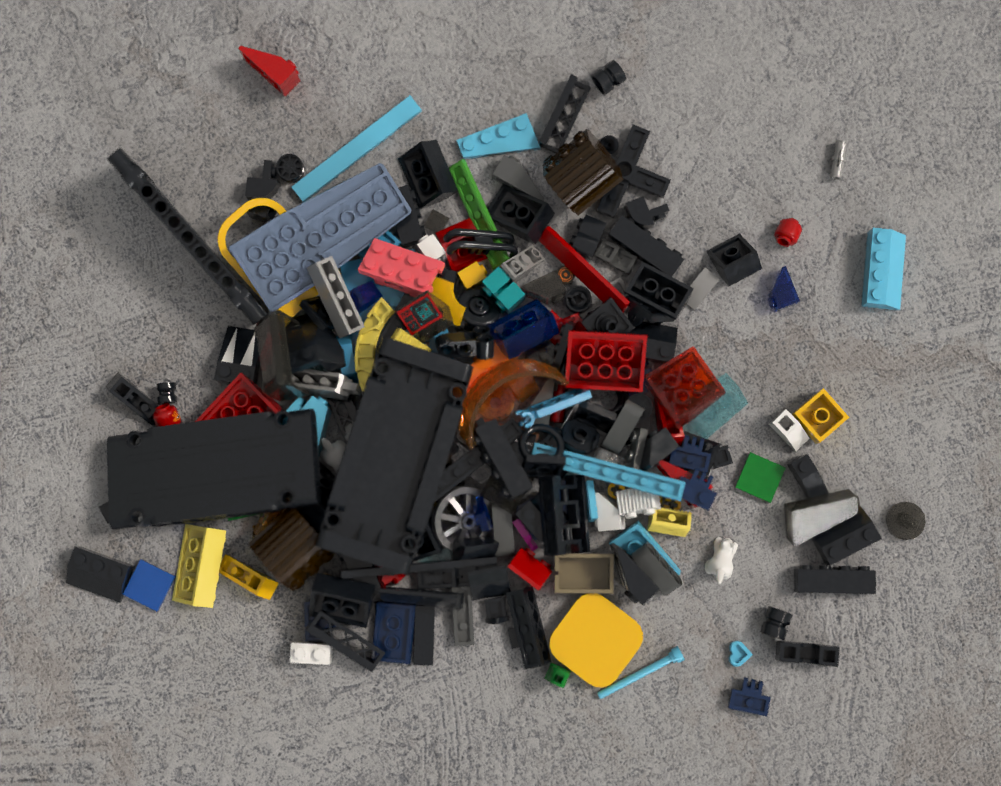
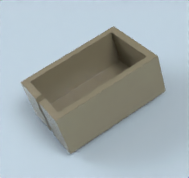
M566 553V555L554 556V571H558V575H554V593L614 594V554Z

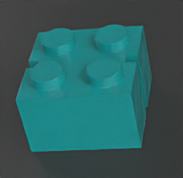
M498 266L482 281V289L489 297L492 295L497 300L495 303L501 309L502 314L506 312L509 315L525 301V293L514 281L510 284L508 281L511 278Z

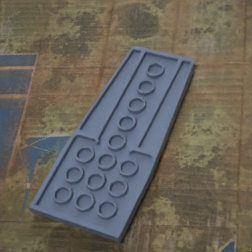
M378 163L276 216L228 248L270 312L273 313L315 286L307 267L332 256L337 267L340 268L370 245L374 238L378 239L411 213V208L382 163Z

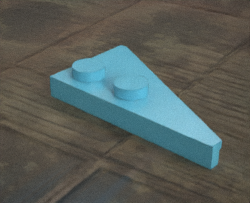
M639 521L609 542V544L613 542L626 550V553L629 555L649 542L678 575L681 574V570Z

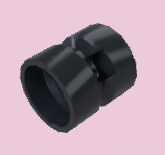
M611 60L604 65V70L599 69L591 75L593 83L603 95L611 92L614 89V85L619 86L627 79L623 69L615 60Z
M768 606L765 615L767 621L763 622L760 632L785 640L788 631L785 627L790 625L793 614Z

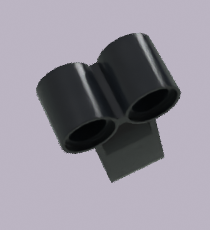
M476 326L473 328V331L441 334L435 339L438 354L448 358L476 356L479 359L488 360L494 357V339L490 335V328L488 326Z

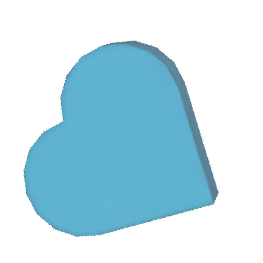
M733 641L729 645L731 653L728 659L733 666H741L753 655L740 641Z

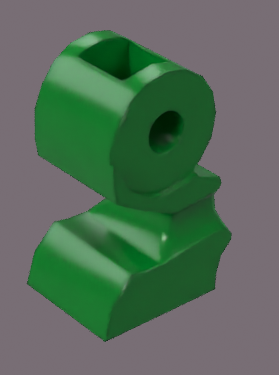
M551 663L544 679L564 688L571 671Z

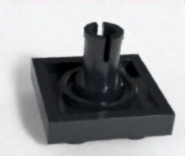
M611 297L580 321L584 328L590 332L628 334L634 329V326Z

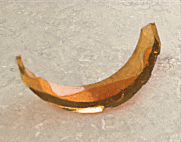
M531 359L508 360L490 367L488 371L480 374L467 390L459 420L460 436L470 451L474 449L473 428L478 411L487 397L501 385L520 377L541 376L556 379L566 387L569 384L567 379L551 365Z

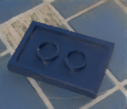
M376 602L373 644L385 651L380 661L402 664L411 663L416 605ZM372 650L371 660L374 661L379 653Z

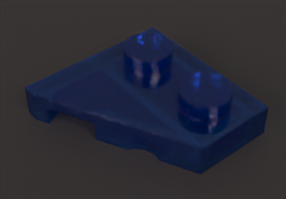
M483 495L476 497V505H473L475 523L477 526L480 525L482 532L493 529V524Z

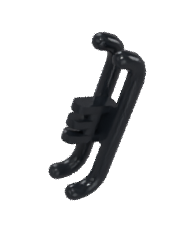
M458 228L448 231L443 237L446 243L456 236L473 237L472 241L463 240L450 244L446 249L449 255H452L459 248H467L468 254H474L475 252L476 255H480L481 252L482 255H487L490 250L510 252V258L518 254L517 247L513 245L515 241L514 236L508 232ZM493 239L507 240L506 244L493 243Z

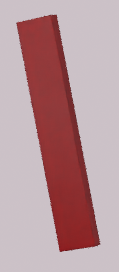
M550 226L546 227L539 242L602 302L611 297L624 313L630 301Z

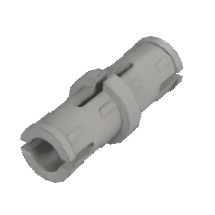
M836 140L834 156L831 157L832 168L830 178L834 180L842 179L843 166L847 160L845 155L848 142L845 140ZM839 153H841L839 166L837 167Z

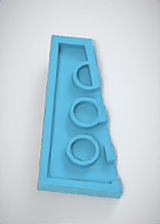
M527 113L457 140L463 159L540 149Z

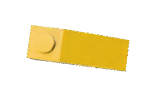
M225 554L220 564V574L259 597L270 600L279 582L227 554Z

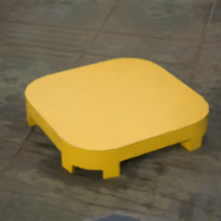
M586 593L575 601L552 632L549 647L558 661L588 684L594 687H606L618 678L643 642V632L641 626L633 618L598 593Z

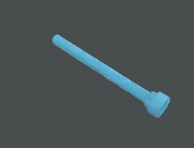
M679 647L672 648L671 652L668 653L669 655L597 692L598 697L602 699L671 662L680 663L685 659Z

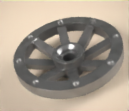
M457 486L451 489L438 500L432 514V529L437 541L452 551L453 543L447 540V536L458 530L460 531L456 540L464 539L467 531L470 538L487 536L492 524V508L488 498L480 490L470 486ZM464 494V509L461 508L454 497ZM471 494L479 500L472 510ZM448 503L457 512L455 515L443 513ZM483 509V519L476 518L475 516ZM441 519L453 521L454 525L442 531ZM481 525L480 530L476 534L474 526Z

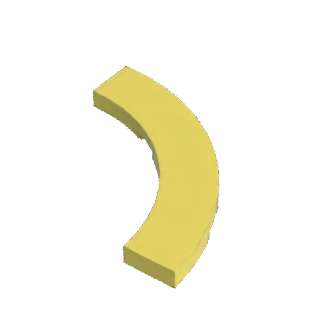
M382 297L367 314V319L364 322L365 327L359 330L356 341L355 371L357 372L362 391H364L368 376L371 374L372 366L375 362L376 345L380 333L386 322L395 313Z

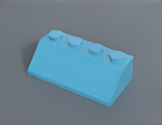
M872 228L867 232L862 307L900 310L906 235L892 229Z

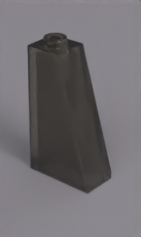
M850 489L785 503L786 538L793 546H798L857 515L858 506L860 505L858 496Z

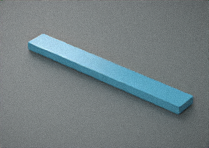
M408 96L294 184L292 189L303 202L307 201L421 113L422 109L411 96Z
M534 442L532 455L546 453L553 456L557 448ZM564 450L563 456H566V464L563 470L677 501L682 499L686 483L684 481Z

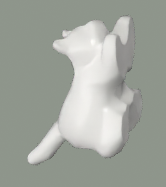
M322 438L321 442L325 449L321 451V459L326 464L332 466L337 474L346 444L341 440L331 444L329 440Z
M720 537L715 538L714 554L705 563V571L707 574L716 575L717 584H721L723 579H729L733 573L732 559L737 551L738 544L732 542L730 538L723 540Z

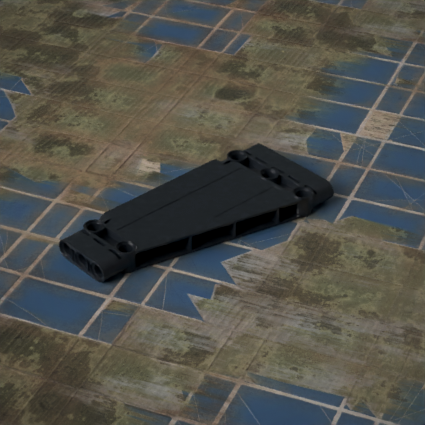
M122 148L114 151L107 160L121 174V178L140 196L208 275L227 294L229 300L236 308L241 310L253 325L268 313L254 299L255 297L241 284L157 188L145 171ZM152 187L153 194L150 197H145L143 193ZM166 203V210L161 213L158 212L157 209ZM172 217H178L180 220V224L176 228L171 227L169 224ZM191 232L193 240L190 243H185L182 237ZM199 247H204L207 251L206 256L203 258H199L196 255V250ZM212 262H217L220 265V270L217 273H212L209 270V265ZM225 277H231L233 280V285L230 288H225L222 285V280Z

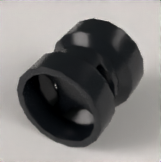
M165 382L156 384L157 391H159V396L157 397L158 404L177 402V396L175 395L176 383Z

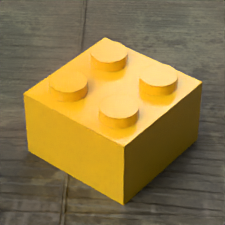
M824 388L816 392L792 413L815 444L821 443L849 418Z

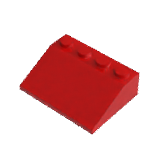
M569 330L565 364V388L643 392L647 335Z
M241 372L196 421L261 412H273L276 414L278 411L285 410Z

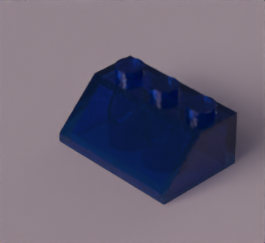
M537 299L488 325L495 342L509 360L518 357L521 353L536 347L543 341L549 340L560 333L554 314Z

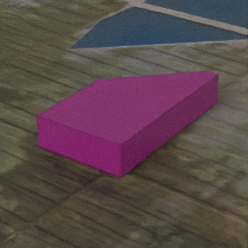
M520 519L512 522L531 551L538 549L537 544Z

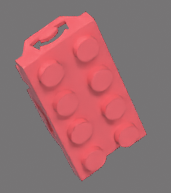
M374 238L358 268V272L374 278L375 284L393 288L419 299L420 295L424 296L427 293L429 296L433 291V286L431 285L437 273L442 274L445 262Z

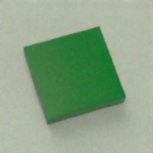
M749 452L734 488L771 503L786 467Z

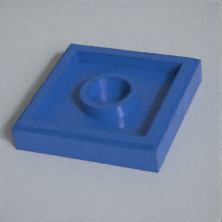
M140 559L123 595L155 611H159L176 576Z

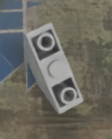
M532 245L502 263L500 267L511 278L510 282L514 281L516 283L543 262L545 258Z

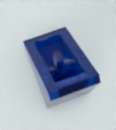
M372 280L349 292L359 314L383 297Z

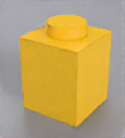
M477 261L457 273L466 290L482 284V281L488 274L483 264L479 266Z

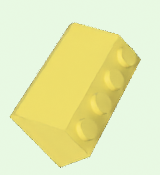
M185 524L172 601L191 606L213 608L216 598V586L219 580V569L222 562L223 546L226 541V530Z

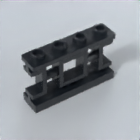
M561 476L538 477L544 556L566 555V544H570L571 554L590 552L585 476H565L566 485H561ZM563 505H567L569 524L564 525Z

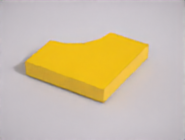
M435 277L430 297L443 316L440 320L460 326L466 307L461 305L455 298L453 291L454 283ZM427 302L426 305H428L427 307H429V309L427 310L432 311L429 314H431V316L434 317L435 312Z

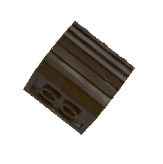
M588 129L575 134L574 140L569 144H563L558 149L559 152L554 156H548L542 165L543 176L546 182L562 202L578 216L623 180L621 169L613 157Z
M287 508L248 543L250 549L267 570L281 584L292 591L301 588L305 583L304 581L309 576L315 575L319 571V567L329 562L335 552L315 546L319 533L297 508Z

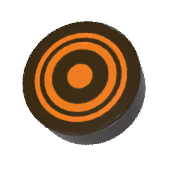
M563 265L557 270L556 278L560 284L569 285L574 281L575 275Z

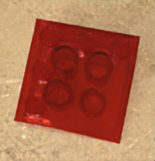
M694 346L644 376L646 386L676 430L695 419L726 393Z

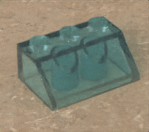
M725 373L683 408L680 413L701 437L708 439L743 409L748 402L738 385Z

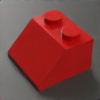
M471 218L436 232L438 241L445 252L453 242L473 240V237L465 236L453 237L448 243L443 240L444 235L453 229L477 230ZM459 248L452 255L446 252V259L451 270L458 272L476 261L480 262L487 259V255H482V252L480 255H476L475 252L474 254H468L467 248Z
M526 547L525 550L520 548L507 567L539 591L552 573L549 569L551 565L543 559L540 562L535 559V553Z

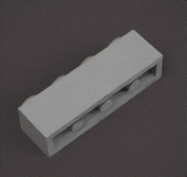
M330 256L307 267L338 337H345L364 328L363 321L333 257Z

